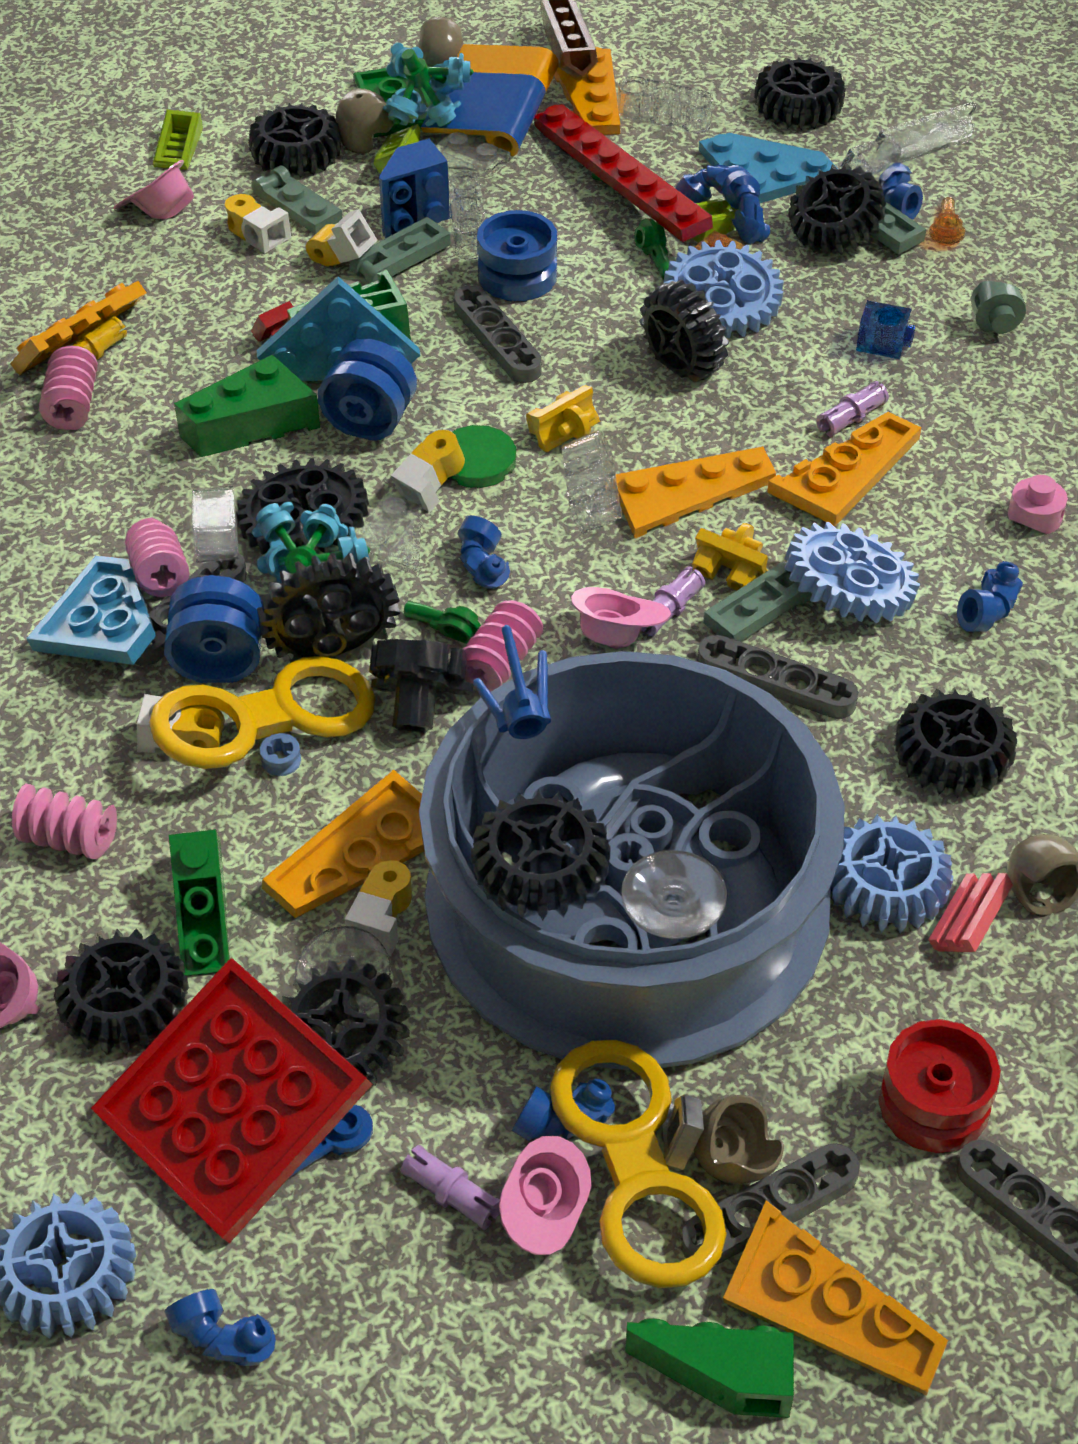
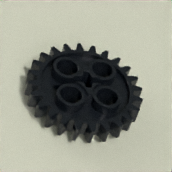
M310 458L304 466H301L298 460H294L292 468L288 469L282 464H278V472L275 474L265 470L263 471L265 480L252 479V489H243L241 491L243 499L236 502L238 507L236 517L243 539H248L251 548L259 546L262 555L266 554L269 550V542L266 541L264 536L254 537L252 530L257 525L256 516L258 512L269 504L277 503L279 507L285 502L293 504L294 509L289 514L295 521V526L288 535L296 547L305 546L308 542L303 533L304 525L300 521L303 509L304 511L313 512L318 510L322 504L331 505L336 510L340 523L347 526V536H350L349 527L363 528V517L369 516L367 507L369 501L363 479L356 478L355 470L353 469L345 472L344 464L342 463L331 468L330 460L328 459L320 466L315 465L314 458ZM293 490L299 495L301 503L297 498H294ZM336 538L332 544L338 546V539ZM316 546L314 550L319 549L323 553H329L328 547Z
M330 553L327 562L321 563L315 555L312 556L311 566L305 567L302 563L295 562L296 572L294 574L286 571L279 572L282 583L269 582L267 585L270 594L260 596L262 607L257 608L261 636L265 638L268 649L275 648L278 658L288 655L291 663L303 657L321 656L337 658L346 662V655L352 654L357 659L362 658L360 649L365 647L371 650L372 645H375V638L387 640L386 628L396 627L394 616L400 615L398 606L400 600L396 587L393 585L391 575L389 573L384 574L381 564L371 567L368 557L362 558L355 564L352 553H348L342 561H337L335 553Z

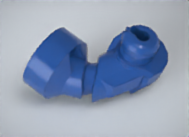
M894 163L885 169L878 181L882 186L886 202L913 220L921 209L923 193L918 185L908 183L911 181L910 174H912L908 166L902 163Z
M707 165V170L704 168L695 174H684L675 188L694 203L709 201L712 197L710 187H714L722 194V185L728 175L738 170H747L738 165Z
M738 170L732 172L723 182L722 194L730 206L739 209L735 212V219L732 220L733 225L741 240L747 244H753L756 241L763 242L770 235V226L764 223L763 208L760 206L759 200L760 185L754 176L747 171Z
M474 515L466 516L457 533L462 542V555L460 559L464 563L463 566L473 576L472 579L480 586L488 589L502 586L509 578V562H505L504 559L496 554H488L496 549L502 537L501 531L487 519Z
M1007 561L1000 562L996 569H988L985 572L981 581L982 590L968 589L961 595L957 605V618L960 626L965 631L986 632L991 629L994 622L1009 615L1010 609L1014 607L1017 595L1023 586V582L1018 578L1019 569L1015 564Z
M591 1079L588 1083L580 1082L572 1093L573 1099L581 1112L594 1121L605 1123L615 1111L610 1086L601 1079ZM537 1086L511 1130L528 1141L542 1136H559L562 1134L564 1139L574 1136V1134L564 1128L553 1110L551 1094Z
M206 1289L188 1295L174 1302L164 1311L172 1333L186 1337L195 1348H205L203 1356L234 1362L237 1365L253 1366L269 1358L274 1351L276 1342L274 1330L269 1322L259 1314L243 1317L233 1325L226 1324L222 1328L218 1327L217 1322L224 1310L216 1289Z

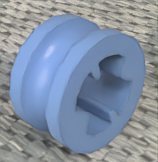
M284 733L273 734L261 743L260 756L262 767L269 774L286 776L299 768L301 764L300 746L295 737ZM283 751L287 757L279 759L274 753Z

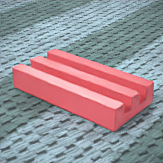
M967 873L928 939L933 949L939 952H976L1013 886L1007 873H998L995 880L991 873H982L979 880L975 873Z

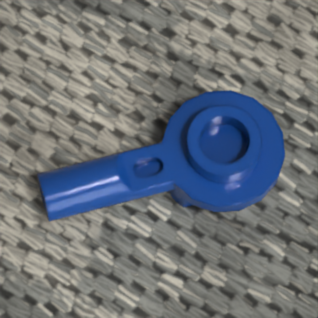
M354 1105L291 1176L330 1152L340 1156L344 1152H354L363 1148L370 1141L373 1134V1121L369 1112L361 1106Z

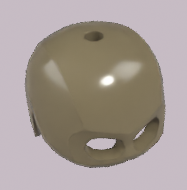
M433 17L423 23L420 30V40L415 47H419L422 50V59L425 60L428 67L443 64L444 61L449 60V57H457L464 44L461 28L455 21L446 17Z
M356 88L349 91L339 102L335 120L338 123L341 143L348 150L355 153H369L373 148L372 136L375 133H387L393 127L394 122L388 118L389 114L383 110V107L386 106V101L380 95L371 90Z
M1038 834L1030 836L1018 843L1009 856L1007 875L1013 884L1011 889L1027 911L1038 915L1058 913L1070 907L1078 897V851L1071 843L1057 835ZM1034 883L1046 884L1054 888L1052 895L1047 899L1034 898L1029 895V892ZM1058 895L1065 896L1064 899L1057 904H1053L1050 901L1052 898ZM1032 902L1042 903L1044 906H1037Z
M749 1095L728 1096L716 1100L702 1112L704 1130L693 1151L698 1162L709 1175L725 1183L744 1184L759 1181L777 1169L783 1156L784 1144L780 1139H769L766 1112L754 1097Z

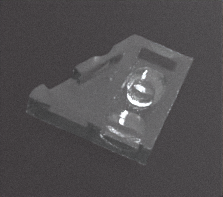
M461 132L448 134L436 145L448 161V176H472L474 178L492 179L510 163L509 151L472 138Z
M386 493L365 519L364 527L358 528L355 532L356 538H365L366 545L371 550L368 554L370 562L381 564L384 567L414 578L420 575L422 505Z

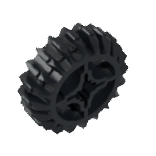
M799 57L797 60L785 58L783 62L773 61L772 66H764L763 72L758 74L754 90L755 105L758 106L759 113H764L765 120L774 118L775 125L785 122L787 129L794 124L798 125L802 130L804 125L809 124L810 127L815 129L818 122L826 126L829 119L836 120L837 114L841 113L845 99V82L842 80V74L835 72V67L825 66L824 61L813 62L812 58L801 60Z
M289 103L286 107L277 105L273 111L264 110L263 116L255 117V123L250 125L248 144L255 165H261L263 171L273 170L282 165L288 170L290 175L297 173L302 177L303 172L309 171V173L315 175L317 168L327 170L328 164H335L336 156H340L342 140L335 116L328 115L326 109L318 110L316 105L305 107L303 103L299 106H292Z
M846 163L841 169H837L832 164L831 169L826 172L818 168L817 176L814 178L806 176L805 185H797L796 195L790 197L788 216L792 231L799 238L803 246L809 245L814 253L822 249L828 256L832 250L837 249L842 255L844 248L851 247L856 251L857 243L860 241L869 243V234L879 233V224L885 222L886 200L883 195L882 186L871 172L865 173L861 166H857L852 170L848 163Z
M683 280L671 281L668 284L664 283L649 293V296L643 299L644 305L640 308V313L643 317L639 322L645 330L642 336L649 343L647 349L652 350L656 360H659L664 366L678 374L679 377H688L694 383L707 379L724 365V359L728 356L725 347L729 344L728 339L724 336L727 328L721 325L719 320L721 314L715 312L713 308L714 302L706 300L703 290L697 291L693 283L686 284Z
M955 687L949 694H944L936 688L931 697L920 694L916 703H908L904 714L901 715L897 722L894 746L895 751L898 752L899 765L907 766L908 778L920 775L921 788L930 785L931 782L936 784L938 795L945 790V787L952 788L956 798L963 792V788H967L974 797L981 790V787L991 791L997 781L1003 782L1015 761L1017 733L1013 731L1012 719L1004 717L1003 707H990L989 697L981 700L974 698L972 690L967 695L958 694Z
M538 789L532 799H526L518 792L514 799V804L500 800L498 807H496V813L485 812L482 826H477L476 832L473 835L471 863L474 864V877L477 880V885L483 886V892L486 894L487 900L498 898V904L501 906L502 911L517 906V912L521 919L529 910L537 911L543 921L550 910H556L564 918L569 904L583 909L587 896L597 897L600 883L605 882V878L608 876V861L610 860L611 847L608 844L604 823H597L594 809L582 811L578 798L564 803L560 792L552 799L544 798ZM566 843L573 846L580 856L571 853L570 846L566 845ZM503 852L512 856V862L516 863L514 866L510 865L502 857Z
M136 928L129 937H123V934L116 929L113 938L106 940L97 933L96 944L88 946L80 943L78 949L79 956H66L64 964L66 969L57 971L56 982L58 986L54 988V999L58 1007L59 1020L67 1027L68 1033L74 1040L81 1038L82 1043L88 1050L99 1043L101 1050L107 1055L114 1047V1044H120L121 1050L127 1055L131 1047L130 1043L139 1041V1044L146 1049L149 1044L148 1036L153 1034L157 1037L166 1028L165 1025H169L179 1014V1011H182L187 1005L186 994H188L189 983L187 976L184 975V963L180 960L179 956H175L174 949L170 946V943L161 944L160 939L157 938L155 933L143 939L142 934ZM98 980L99 983L91 989L92 994L84 1000L91 985ZM159 980L155 992L148 1000H145L144 996L151 991V985Z
M348 958L342 971H340L337 963L329 960L326 967L327 973L322 975L316 968L310 967L309 976L312 980L306 985L300 980H294L293 986L298 994L296 997L282 996V1003L322 1039H326V1042L376 1086L377 1077L373 1072L381 1068L386 1073H392L393 1066L387 1059L389 1055L396 1057L404 1056L403 1047L395 1040L410 1037L409 1028L402 1023L410 1018L408 1008L405 1005H400L404 995L398 987L391 988L393 981L387 973L377 976V970L374 965L368 962L359 970L356 961ZM357 994L365 995L377 1002L379 1019H370L367 1013L359 1012L360 1006L356 1002ZM332 998V1001L326 1007L318 1009L323 1003ZM349 1019L351 1023L346 1028L341 1022ZM339 1024L344 1028V1031L336 1033L335 1028ZM369 1043L363 1050L352 1056L354 1050L359 1045Z

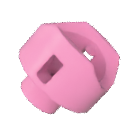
M1035 475L1021 480L1014 486L1008 509V517L1010 520L1045 534L1055 532L1061 526L1068 500L1066 491L1053 478L1047 475Z

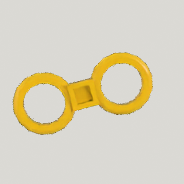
M303 657L284 666L274 678L272 689L239 697L222 688L203 684L182 686L170 691L153 706L149 726L154 742L170 758L183 765L201 769L222 768L243 759L255 745V740L269 737L273 734L292 731L293 726L307 734L326 738L346 736L363 728L372 717L376 699L370 682L353 666L341 660L328 657ZM324 676L334 678L345 684L354 693L357 705L351 712L342 716L323 717L314 715L297 704L293 699L290 688L297 681L306 677ZM186 706H211L227 713L236 723L239 734L232 742L221 747L202 748L192 746L179 739L171 730L169 718L177 710Z
M590 1041L572 1049L556 1066L550 1084L552 1106L565 1129L583 1142L602 1147L603 1156L615 1185V1189L605 1200L599 1220L603 1247L618 1269L636 1282L659 1289L685 1287L705 1277L722 1255L727 1236L722 1210L707 1189L688 1176L669 1171L655 1133L666 1121L672 1101L667 1075L655 1058L638 1046L622 1041ZM612 1062L629 1067L641 1076L648 1087L650 1096L649 1107L639 1118L626 1124L608 1125L592 1120L581 1112L572 1096L571 1086L573 1080L583 1069L597 1063ZM658 1194L681 1199L693 1208L702 1222L704 1233L702 1245L693 1256L676 1263H659L644 1258L632 1249L623 1233V1214L634 1201L647 1195Z

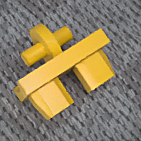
M583 385L573 392L565 391L558 395L552 404L543 409L535 408L526 414L529 432L536 435L538 445L544 452H549L573 437L582 440L590 435L591 427L600 422L599 415L593 406L592 387Z
M748 523L741 524L737 531L725 528L721 536L700 528L695 537L698 550L692 566L693 570H699L703 577L711 580L714 579L721 565L731 568L732 570L726 579L727 586L737 591L768 571L766 569L768 556L760 553L763 543L753 539L754 527Z

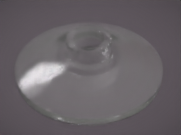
M666 850L649 854L633 864L626 873L622 883V903L627 915L644 931L663 938H689L707 931L720 919L726 906L727 890L721 874L710 862L690 852ZM669 902H676V903H678V905H671V904H668V903H669Z
M339 926L321 932L304 947L295 966L294 979L300 980L306 985L312 980L309 976L310 967L316 968L322 975L327 973L326 967L328 961L331 960L335 961L340 971H342L348 958L356 961L359 970L368 962L374 965L377 970V976L387 973L391 978V962L385 947L373 934L358 927ZM357 994L356 1002L360 1006V1013H368L377 1005V1002L370 997ZM332 998L323 1003L318 1009L326 1007L332 1001Z

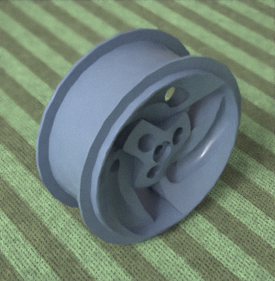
M620 651L569 657L548 664V710L551 723L547 724L542 733L530 739L513 738L509 731L505 733L499 732L495 717L483 699L480 698L448 730L426 771L419 808L425 859L429 866L424 896L431 944L451 984L480 1016L528 1048L563 1059L572 1049L590 1041L618 1040L638 1046L655 1058L661 1068L693 1064L743 1045L782 1017L813 979L827 942L830 922V886L841 860L844 847V801L833 765L808 727L770 693L724 669L675 655ZM537 668L523 672L526 688L537 695ZM513 679L491 691V694L501 708L505 702L506 695L515 689ZM538 789L544 798L552 799L560 792L561 796L565 797L569 802L578 798L582 811L594 809L597 823H604L608 844L611 847L610 860L608 861V876L605 878V882L600 883L597 897L587 896L583 909L569 904L564 918L556 910H550L543 921L537 911L529 910L521 919L517 912V906L502 911L501 906L498 904V898L487 900L486 894L483 892V886L477 885V880L474 877V864L471 863L473 835L476 832V827L482 826L485 812L496 813V807H498L500 800L514 804V799L518 792L524 798L532 799ZM712 790L721 796L698 810L691 802L676 794L697 795L704 791ZM723 840L734 844L741 850L735 852L718 849L711 842ZM566 843V845L570 846L571 853L580 856L573 846ZM705 920L706 939L692 944L671 946L697 931ZM611 940L621 945L622 948L589 945V943ZM613 1062L597 1063L591 1066L631 1070L629 1067Z

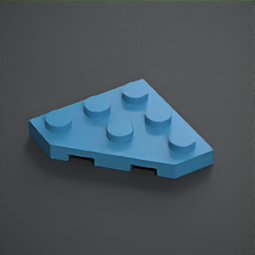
M734 133L719 134L699 141L698 151L711 166L717 164L725 166L738 165L754 176L760 185V203L794 194L797 185H805L806 176L814 178L817 176L818 168L826 172L831 169L833 164L820 151Z
M339 276L257 349V358L259 360L273 355L301 381H323L344 345L355 339H373L387 343L401 352L411 364L421 355L417 345Z
M95 556L26 639L32 650L36 652L134 665L156 637L129 560Z

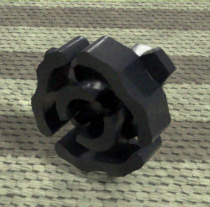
M387 639L379 640L377 645H372L369 672L377 678L371 680V688L383 692L396 691L392 727L412 732H428V730L433 728L436 693L448 692L458 695H470L473 693V683L464 682L467 654L463 649L451 648L450 659H448L450 645L441 642Z

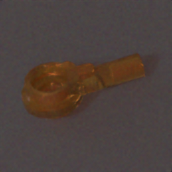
M945 197L941 201V213L938 214V217L934 219V223L930 226L929 235L931 239L939 244L951 246L961 242L965 237L966 231L963 227L962 219L959 218V215L955 214V200L951 197Z

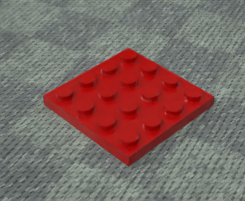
M231 957L91 1109L222 1239L230 1244L373 1084Z

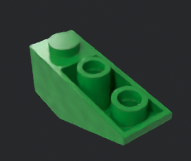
M216 829L169 835L180 960L184 963V975L193 976L217 973L230 959L220 838Z
M655 1318L644 1319L639 1323L627 1322L625 1353L734 1415L790 1418L794 1398V1333L780 1332L774 1327L765 1325L743 1330L724 1328L722 1325L714 1322H701L694 1326L670 1325L664 1320Z

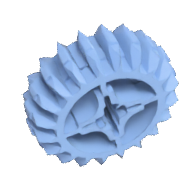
M877 814L871 824L859 818L858 822L854 825V829L844 827L843 854L830 886L831 892H833L834 905H845L844 912L846 918L857 913L861 914L862 928L870 920L878 921L881 933L888 923H894V926L901 933L906 928L908 920L910 924L919 929L921 924L924 923L925 918L933 920L938 914L939 908L944 907V904L948 901L949 889L952 887L951 855L944 853L943 841H932L931 828L923 831L916 830L915 819L905 825L899 823L896 815L890 822H884Z
M75 1192L68 1203L62 1204L60 1197L53 1193L50 1206L41 1208V1205L32 1200L30 1215L24 1217L13 1213L12 1223L15 1229H0V1307H3L6 1318L12 1323L19 1320L22 1329L27 1331L28 1334L40 1325L42 1334L50 1339L57 1325H62L65 1334L72 1338L75 1331L74 1323L81 1320L84 1321L85 1326L94 1330L96 1322L93 1314L99 1310L100 1313L112 1317L114 1307L110 1298L126 1300L128 1290L125 1283L134 1281L135 1269L132 1262L135 1261L136 1251L134 1244L130 1242L131 1234L129 1228L124 1222L120 1223L118 1213L112 1207L104 1210L102 1203L96 1197L84 1205L82 1197ZM68 1234L84 1235L97 1242L90 1243L89 1239L76 1240L70 1238ZM64 1249L67 1263L62 1265L63 1277L60 1278L57 1264L62 1262L61 1252ZM86 1279H89L86 1283L80 1286V1284L83 1283ZM34 1284L35 1288L49 1287L54 1289L56 1294L37 1293L27 1288L26 1285Z

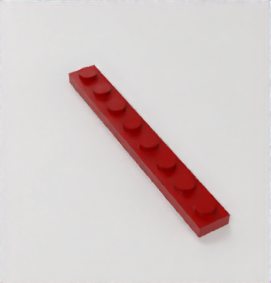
M563 104L552 105L546 108L545 111L535 115L533 119L534 126L544 136L680 241H687L713 229L712 215Z

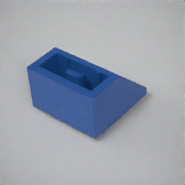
M430 138L398 147L379 175L382 234L385 238L426 217H429L436 223L450 219L448 161Z

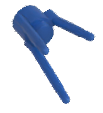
M504 625L502 627V634L515 689L506 695L505 702L501 708L481 679L476 678L473 681V685L495 717L499 732L505 733L509 731L513 738L530 739L542 733L547 724L551 723L548 710L547 652L545 650L538 652L536 695L526 688L511 627Z

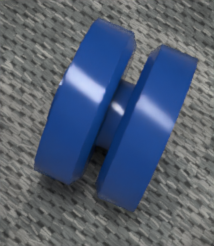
M510 210L496 213L484 220L480 225L477 233L478 281L483 290L493 297L503 300L527 301L539 298L553 288L557 282V229L552 221L534 212Z
M355 339L344 345L318 388V404L325 418L344 434L372 441L381 440L390 436L398 425L417 390V377L411 363L401 352L387 343L373 339Z
M208 575L197 577L179 585L170 597L164 655L169 665L183 677L199 683H233L251 675L259 665L262 636L257 608L262 607L259 595L247 584L224 576Z

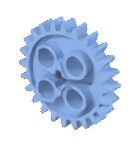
M716 240L715 247H710L703 241L701 242V250H697L690 245L688 246L687 255L678 252L676 261L669 262L668 271H665L664 283L668 284L671 281L683 280L686 284L693 283L697 291L703 290L706 300L708 302L713 301L715 312L721 314L719 320L721 325L727 328L724 332L727 339H730L732 331H737L739 335L745 337L746 328H750L757 333L759 332L760 323L768 326L771 316L776 317L778 315V309L781 306L784 292L782 291L784 281L779 279L780 270L772 269L773 260L761 261L762 252L758 251L750 254L749 245H745L741 250L736 249L735 241H731L728 247H723L720 240Z
M826 522L824 529L815 523L812 524L810 530L802 527L799 534H794L784 557V560L787 561L784 568L791 572L789 580L800 582L799 592H811V602L822 600L826 603L825 610L829 611L834 607L840 609L841 616L844 618L849 612L854 613L858 621L861 622L865 615H868L875 623L879 622L881 616L889 621L893 620L895 614L902 617L906 609L910 610L920 587V584L916 582L919 574L911 571L914 564L902 561L905 555L903 552H892L890 550L891 542L881 544L877 542V534L867 537L864 536L862 528L858 527L855 532H852L843 523L840 529H836L830 522Z

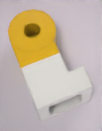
M236 194L226 199L224 204L228 214V229L264 254L291 238L288 212L279 207L270 211L256 203L255 199L247 194Z
M358 209L349 212L336 225L327 224L307 242L306 252L312 261L328 267L360 258L378 240Z
M449 430L432 432L391 475L399 494L429 513L440 502L436 491L448 477L456 475L464 466L465 458L456 435Z
M144 694L137 721V752L155 753L156 747L160 748L153 740L149 721L153 706L162 698L161 696ZM191 705L177 710L169 718L171 730L182 741L202 748L219 747L225 723L224 714L219 709L206 705Z
M388 860L375 865L345 917L346 940L348 944L391 957L398 943L396 917L398 913L407 909L412 899L411 874L405 864L399 861Z

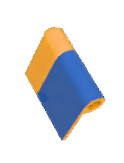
M463 44L459 53L464 54V61H470L471 69L474 72L470 75V83H464L463 90H454L448 95L453 103L461 102V105L454 110L456 117L449 125L445 124L439 127L435 122L427 127L425 123L430 119L427 115L421 126L422 131L425 133L484 135L488 146L493 152L513 157L518 153L559 67V60L550 49L544 47Z

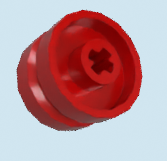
M943 1019L919 1021L902 1030L890 1045L878 1100L884 1122L896 1137L913 1148L933 1153L959 1151L967 1143L977 1140L988 1124L992 1104L994 1103L999 1085L1001 1069L994 1049L981 1034L962 1023Z

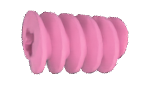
M79 346L61 347L54 351L48 360V368L46 369V377L39 401V411L42 418L56 429L78 430L88 420L98 362L95 356L87 349Z
M153 517L141 519L133 524L126 534L125 547L136 582L149 595L157 597L172 596L179 585L188 581L190 575L189 567L177 535L172 528L162 524L161 521Z
M514 600L503 601L497 604L492 614L487 617L483 625L475 633V636L463 648L467 654L466 682L473 683L476 678H479L490 692L501 686L502 683L507 682L511 676V670L504 645L502 627L504 625L511 627L519 660H523L528 653V649H531L536 643V638H540L543 633L542 621L532 608Z
M27 783L21 787L16 796L12 812V828L14 836L18 841L26 843L33 841L37 846L47 847L50 845L54 850H67L70 854H84L87 858L98 859L109 848L115 836L117 811L114 804L108 806L103 813L101 801L93 799L86 807L84 797L76 795L69 803L67 793L59 791L53 798L51 789L42 787L36 794L34 785Z

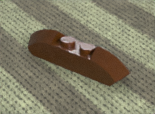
M540 0L544 30L552 52L559 60V68L579 82L597 65L598 60L595 45L575 0Z

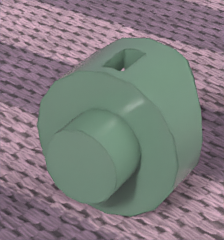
M983 281L973 290L970 298L976 323L981 330L1004 334L1015 329L1023 321L1026 315V305L1021 290L1018 287L1002 282Z

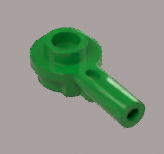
M645 218L641 220L639 226L635 229L634 241L636 246L641 248L645 255L652 256L664 280L665 271H668L670 262L667 257L668 250L666 248L667 238L664 227L653 219Z
M408 601L404 607L405 617L429 623L431 628L439 630L444 636L465 644L475 636V633L481 626L477 614L464 606L446 608L445 611H441L428 605Z

